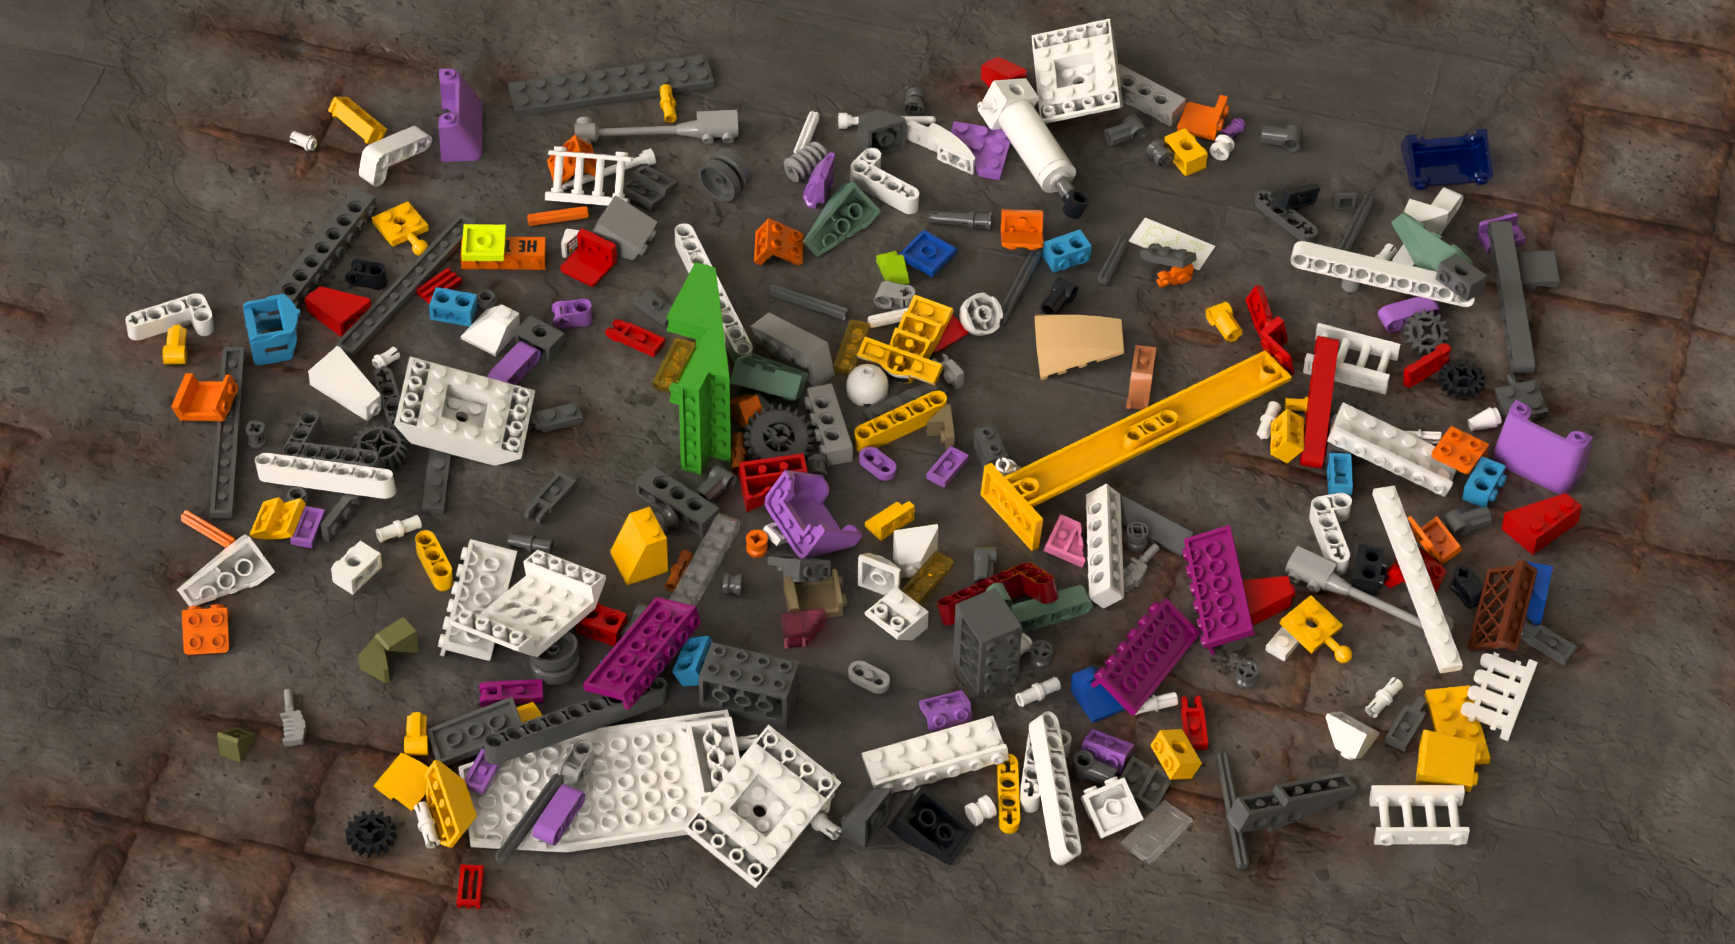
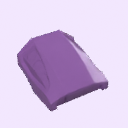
M830 152L816 165L810 175L803 194V200L809 208L816 209L818 203L826 204L829 190H831L834 182V174L832 172L835 168V153Z

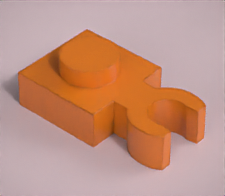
M1192 263L1184 268L1173 266L1171 271L1159 272L1157 274L1159 279L1156 282L1160 288L1170 283L1172 286L1187 283L1192 280L1194 267Z

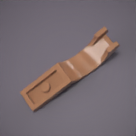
M1135 345L1126 409L1143 410L1149 407L1156 347Z

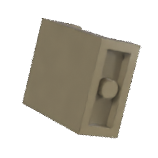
M832 569V576L826 579L821 578V582H809L807 580L805 582H794L792 577L783 576V589L790 623L843 616V607H847L846 594H841L843 580L842 576H838L837 569Z

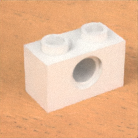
M359 541L348 550L343 558L333 564L331 568L333 583L353 595L382 568L381 553Z

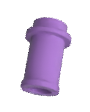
M1234 118L1231 124L1220 131V134L1232 138L1237 133L1244 131L1246 127L1245 122L1241 118Z

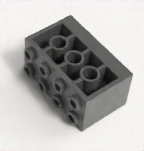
M996 588L957 603L955 606L953 660L978 698L991 695L1004 687H1010L1018 682L1022 626Z
M712 642L698 677L699 710L713 712L728 709L729 717L787 730L799 697V662Z

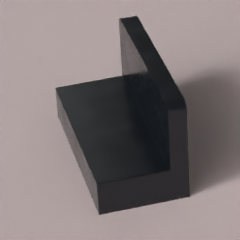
M1316 183L1273 192L1270 198L1284 211L1304 207L1315 203L1321 187Z

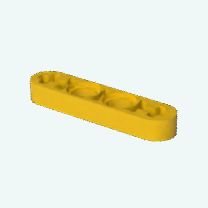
M1008 754L1009 760L997 764L998 815L1001 831L1012 834L1017 832L1020 826L1019 774L1017 758L1012 754ZM1005 763H1009L1010 772L1006 773ZM1008 780L1012 781L1014 786L1007 788L1002 783ZM1010 799L1013 800L1015 804L1013 806L1008 807L1005 806L1002 802L1004 800ZM1007 815H1011L1012 824H1008Z

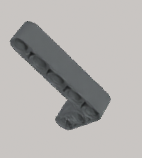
M309 410L302 414L283 448L284 455L384 469L378 452L374 450L319 444L325 433V427L319 413L315 410Z

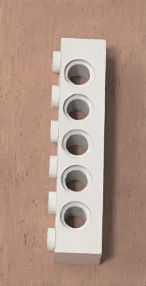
M1108 484L1086 494L1088 595L1092 602L1098 604L1103 609L1124 598L1120 494Z

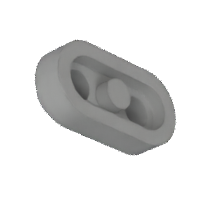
M855 661L850 664L848 677L851 682L875 694L885 693L890 688V677L886 672L864 661Z

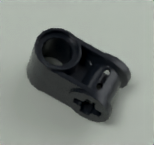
M355 258L351 263L350 271L345 274L346 281L353 286L381 290L388 283L385 266L382 263L367 261L361 258Z
M1464 565L1457 566L1453 572L1454 578L1450 582V588L1468 609H1472L1479 605L1484 583L1474 574L1471 568Z

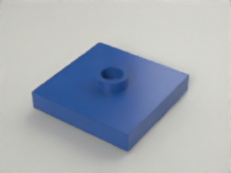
M923 230L899 255L904 256L905 263L933 278L957 254V248Z

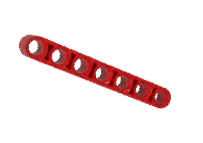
M1317 336L1304 425V450L1300 455L1301 466L1322 469L1339 339Z

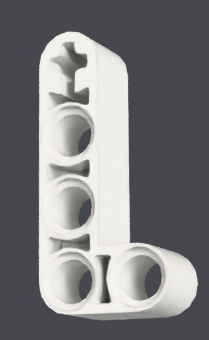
M412 126L368 145L362 153L359 176L373 186L379 187L386 179L389 166L426 151L432 143V137L417 126Z
M868 148L852 162L851 182H854L861 190L903 213L914 214L918 211V189L881 170V152L878 149Z
M198 293L133 312L125 319L128 337L136 341L168 332V328H171L173 325L184 327L192 324L196 333L200 336H208L214 332L212 311L205 297Z
M1345 493L1314 498L1311 502L1309 515L1322 554L1325 559L1337 564L1338 576L1347 573L1350 560V552L1338 523L1346 521L1350 516L1352 499Z
M1060 729L1065 758H1067L1071 751V735L1066 730ZM1028 733L1020 791V807L1025 812L1033 813L1040 807L1041 795L1030 733Z

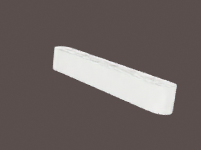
M1444 187L1431 204L1432 206L1449 210L1447 225L1460 208L1463 195ZM1445 228L1430 233L1441 235ZM1403 244L1392 259V262L1417 267Z
M262 453L255 458L258 476L263 482L382 499L391 498L397 492L393 473L388 469L274 453Z
M1046 711L1030 722L1029 733L1051 856L1058 865H1065L1081 854V843L1059 721L1054 713Z

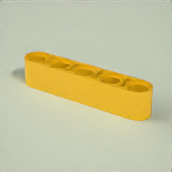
M932 391L859 425L854 433L855 449L860 452L865 447L879 448L926 426L928 420L947 405L946 394L942 391Z

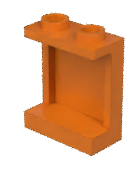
M185 373L171 408L180 421H225L239 387L231 375H225L223 382L198 381L193 373Z

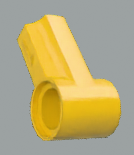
M1228 302L1206 308V318L1211 326L1216 325L1226 341L1234 342L1242 335L1243 330L1234 319L1232 308Z
M173 325L171 328H168L167 343L163 346L164 364H186L187 330L181 325Z
M413 712L407 716V736H404V753L408 756H428L427 716L421 714V712Z

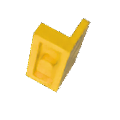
M910 501L903 505L895 502L865 521V527L882 541L893 534L894 530H899L914 520L915 506Z

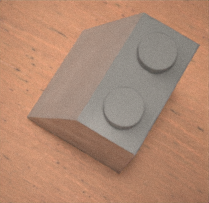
M615 195L591 232L616 244L617 256L634 260L638 254L642 256L648 247L645 242L647 240L651 241L655 235L656 230H654L657 221Z

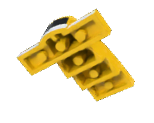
M914 295L907 312L904 311L898 328L895 327L890 344L887 345L864 337L857 357L881 366L888 378L895 382L912 383L914 379L935 386L943 365L929 360L940 341L954 310L951 307Z

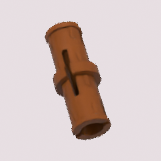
M741 432L733 433L731 437V471L734 474L739 473V462H745L747 457V450L744 445L745 438Z
M682 550L676 564L672 565L670 569L671 574L667 583H665V588L668 591L677 592L683 578H686L688 567L694 558L690 551Z

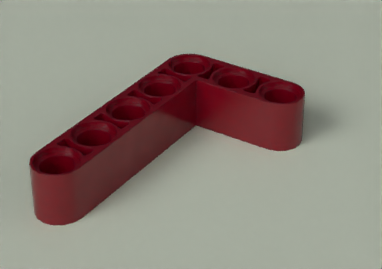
M1026 562L943 597L937 601V606L942 624L953 625L955 624L956 604L986 592V589L994 583H1002L1011 599L1025 593L1042 604H1048L1058 600L1059 595L1054 576L1033 563Z

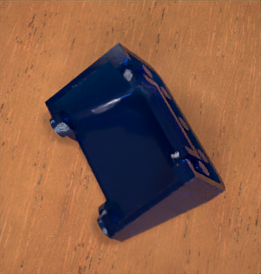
M1477 129L1476 134L1472 135L1465 133L1461 137L1425 139L1424 136L1418 140L1417 135L1412 134L1406 135L1401 143V152L1409 182L1416 190H1423L1428 186L1465 183L1484 185L1493 177L1487 129Z

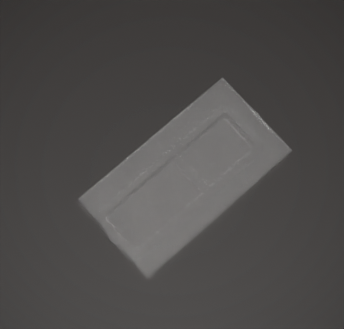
M1164 800L1121 842V846L1150 866L1193 823V819Z

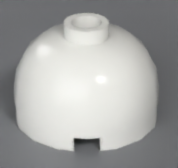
M978 293L970 296L963 302L960 308V322L964 329L973 335H988L1000 327V319L1003 318L1001 305L995 297H990L986 295L987 293Z
M861 364L849 373L846 390L847 397L853 403L859 406H864V404H871L873 406L884 401L888 395V379L880 367L873 364Z

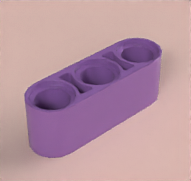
M1415 297L1382 307L1378 311V317L1386 331L1394 333L1404 330L1403 325L1408 324L1406 320L1409 316L1413 318L1414 312L1420 315V312L1424 309L1426 314H1429L1432 310L1434 312L1433 316L1436 317L1439 314L1442 315V311L1435 300Z
M523 341L518 342L490 371L488 378L517 385L537 364L541 351Z
M562 784L536 822L532 836L553 846L557 845L581 809L586 793L567 784Z

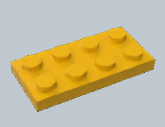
M1470 685L1426 690L1425 698L1427 699L1426 702L1434 731L1477 742L1476 749L1480 750L1479 764L1475 763V765L1489 764L1491 758L1481 723L1476 720L1470 722L1468 717L1461 713L1463 703L1471 702L1474 704L1475 702L1467 696Z

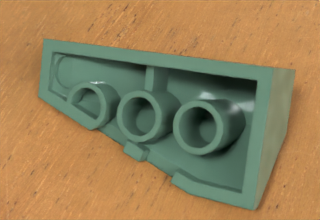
M854 182L843 183L829 199L803 243L816 257L820 256L844 239L868 227L881 210Z
M1402 212L1391 222L1418 268L1437 272L1439 263L1454 254L1473 264L1472 260L1459 247L1454 244L1448 245L1441 240V235L1437 233L1433 235L1426 230L1424 224L1409 214Z

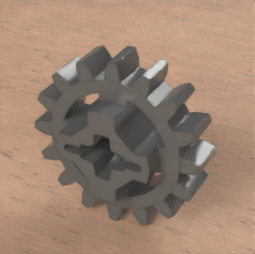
M1425 309L1420 312V315L1414 312L1413 318L1410 316L1407 318L1406 322L1408 324L1403 325V329L1406 331L1402 334V337H1407L1404 344L1412 345L1410 351L1417 349V355H1420L1422 352L1428 355L1431 351L1435 350L1436 346L1446 342L1449 338L1445 336L1449 329L1443 327L1447 322H1440L1441 315L1439 314L1434 317L1432 310L1429 314H1426ZM1430 328L1428 334L1421 338L1423 332Z

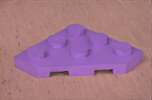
M954 121L951 133L958 137L974 155L977 174L980 177L1000 180L1011 146V142L1003 130H991L985 126Z

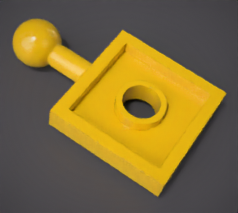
M408 201L372 217V223L392 247L409 240L412 244V251L417 256H420L429 247L426 241L419 240L416 237L429 231L428 224Z
M1309 596L1281 619L1279 624L1311 654L1325 643L1335 652V659L1339 663H1348L1352 659V650L1348 646H1340L1332 638L1342 629L1343 624L1313 596ZM1306 621L1314 622L1317 627H1309Z

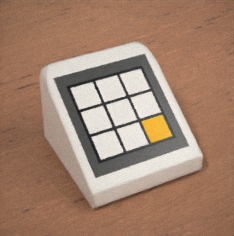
M565 230L561 243L563 258H567L578 248L577 233L580 230Z

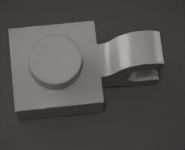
M945 354L941 355L942 362H938L935 358L932 359V361L943 365V375L948 384L951 383L956 390L963 387L964 372L952 359L949 360Z

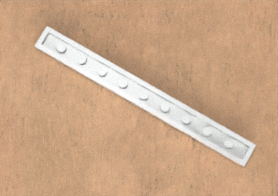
M1395 486L1375 488L1372 495L1440 673L1459 671L1463 666L1396 488Z

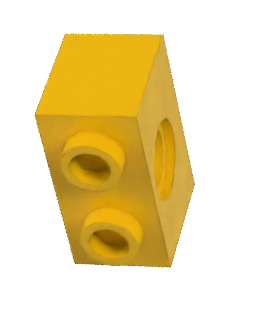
M1186 128L1165 136L1164 142L1167 148L1171 149L1175 155L1173 163L1185 177L1206 168L1208 153Z
M1182 729L1160 730L1150 745L1170 780L1192 779L1202 764Z

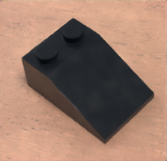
M923 786L909 796L887 827L905 843L948 865L952 864L975 831V829Z

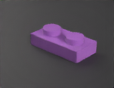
M950 446L927 472L926 479L945 488L968 462L969 455Z
M305 506L293 537L290 538L291 545L313 548L321 528V523L326 515L324 509Z
M481 749L464 779L467 789L485 795L502 763H488L484 758V749Z

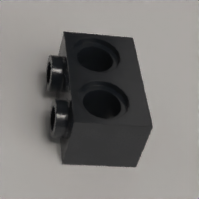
M1359 544L1351 583L1352 587L1369 595L1377 596L1378 587L1383 588L1385 575L1381 574V570L1386 571L1388 558L1384 557L1385 548Z

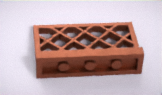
M1520 560L1514 566L1488 569L1467 649L1471 652L1507 648L1510 651L1518 649L1538 571L1526 561ZM1494 575H1500L1501 577L1492 584ZM1513 575L1512 581L1509 582L1508 579ZM1505 583L1507 586L1498 593L1497 590ZM1494 594L1496 597L1487 604L1488 599ZM1508 594L1507 601L1504 602L1503 598ZM1500 602L1502 606L1493 613L1492 609ZM1489 613L1491 617L1482 624L1483 619ZM1503 614L1502 620L1499 622L1498 618ZM1495 623L1496 627L1488 634L1487 629ZM1484 634L1485 638L1477 644L1478 638ZM1498 634L1497 640L1494 642L1492 639Z

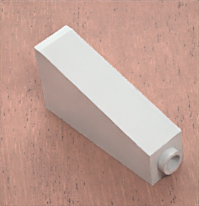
M336 346L308 371L311 386L366 421H369L381 411L380 393L339 346Z

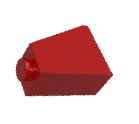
M1000 57L986 61L981 65V79L989 88L994 80L1024 79L1027 77V71L1024 68Z
M322 286L305 297L306 311L340 337L371 307V300L369 298Z
M1288 576L1243 580L1253 626L1291 607L1292 598H1295V587L1293 584L1290 585Z

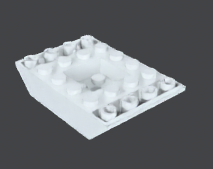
M1110 19L1031 35L1037 95L1039 97V114L1045 124L1123 107L1117 50Z
M410 357L394 425L411 444L497 466L521 459L535 390ZM456 417H463L466 421L461 422Z
M768 725L682 830L753 887L757 888L824 807L841 782ZM756 806L763 807L766 812L765 816L757 817L753 813V808Z

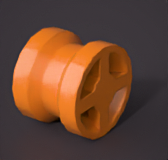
M752 530L746 535L747 554L756 558L764 556L768 551L767 534L762 530Z

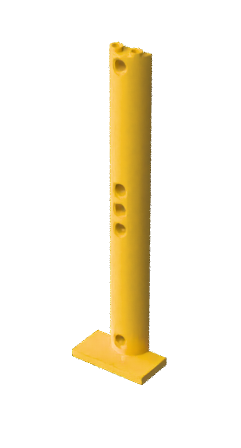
M1265 350L1006 476H1003L992 463L985 465L981 496L1027 547L1034 551L1039 548L1043 518L1033 507L1290 382L1292 377Z

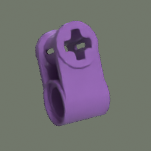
M587 299L557 301L552 305V312L555 316L553 325L558 329L585 327L593 322L592 305Z

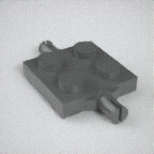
M1511 373V375L1508 374L1506 376L1509 385L1494 388V394L1504 420H1506L1509 409L1515 400L1530 407L1531 416L1529 421L1533 422L1537 419L1548 417L1549 411L1536 379L1518 383L1515 374Z

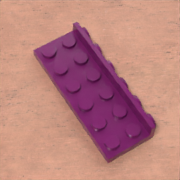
M1228 525L1185 538V548L1182 549L1185 561L1189 563L1186 566V571L1189 579L1192 578V583H1189L1192 595L1196 596L1193 605L1196 613L1200 615L1197 618L1199 630L1203 631L1200 639L1203 648H1208L1210 654L1214 655V647L1255 635L1231 526Z
M655 597L583 683L584 690L620 699L623 702L624 708L630 710L701 624L697 607Z
M1167 598L1160 603L1155 601L1147 609L1149 614H1144L1137 621L1139 626L1137 628L1134 627L1127 633L1126 637L1128 639L1126 641L1123 640L1115 648L1117 653L1111 654L1104 662L1106 666L1101 667L1093 675L1095 680L1091 683V686L1095 688L1101 684L1132 716L1139 711L1201 633Z

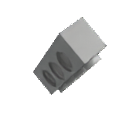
M1119 64L1122 100L1126 104L1172 127L1182 116L1186 106V98Z
M832 383L807 388V397H804L805 409L810 411V425L815 426V440L820 442L819 452L827 458V466L852 462L853 446Z

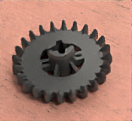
M781 403L777 410L771 404L769 412L763 406L761 414L755 411V419L749 417V424L745 425L747 432L744 433L743 437L748 440L745 441L744 445L751 447L747 452L755 454L753 460L804 453L805 458H809V451L813 450V446L809 444H812L815 440L814 437H809L813 434L814 430H806L810 426V421L802 423L805 415L798 418V409L791 414L790 405L783 411ZM763 434L768 437L766 442L763 440ZM792 434L794 436V442L789 440V437ZM770 445L772 448L777 449V452L771 450L767 446ZM786 448L787 451L780 452V449Z

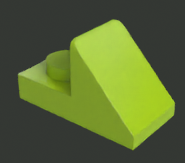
M896 251L876 255V262L885 281L910 285L903 255H898Z

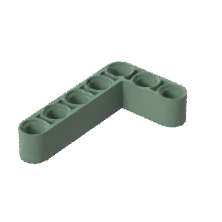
M994 583L986 589V592L994 588L998 590L1021 624L1022 633L1084 615L1093 608L1089 595L1081 585L1058 591L1059 599L1048 604H1042L1035 599L1013 605L1002 583Z

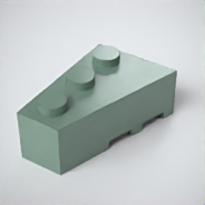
M748 353L736 359L730 383L767 394L781 396L782 399L787 401H794L803 395L808 372L753 353Z

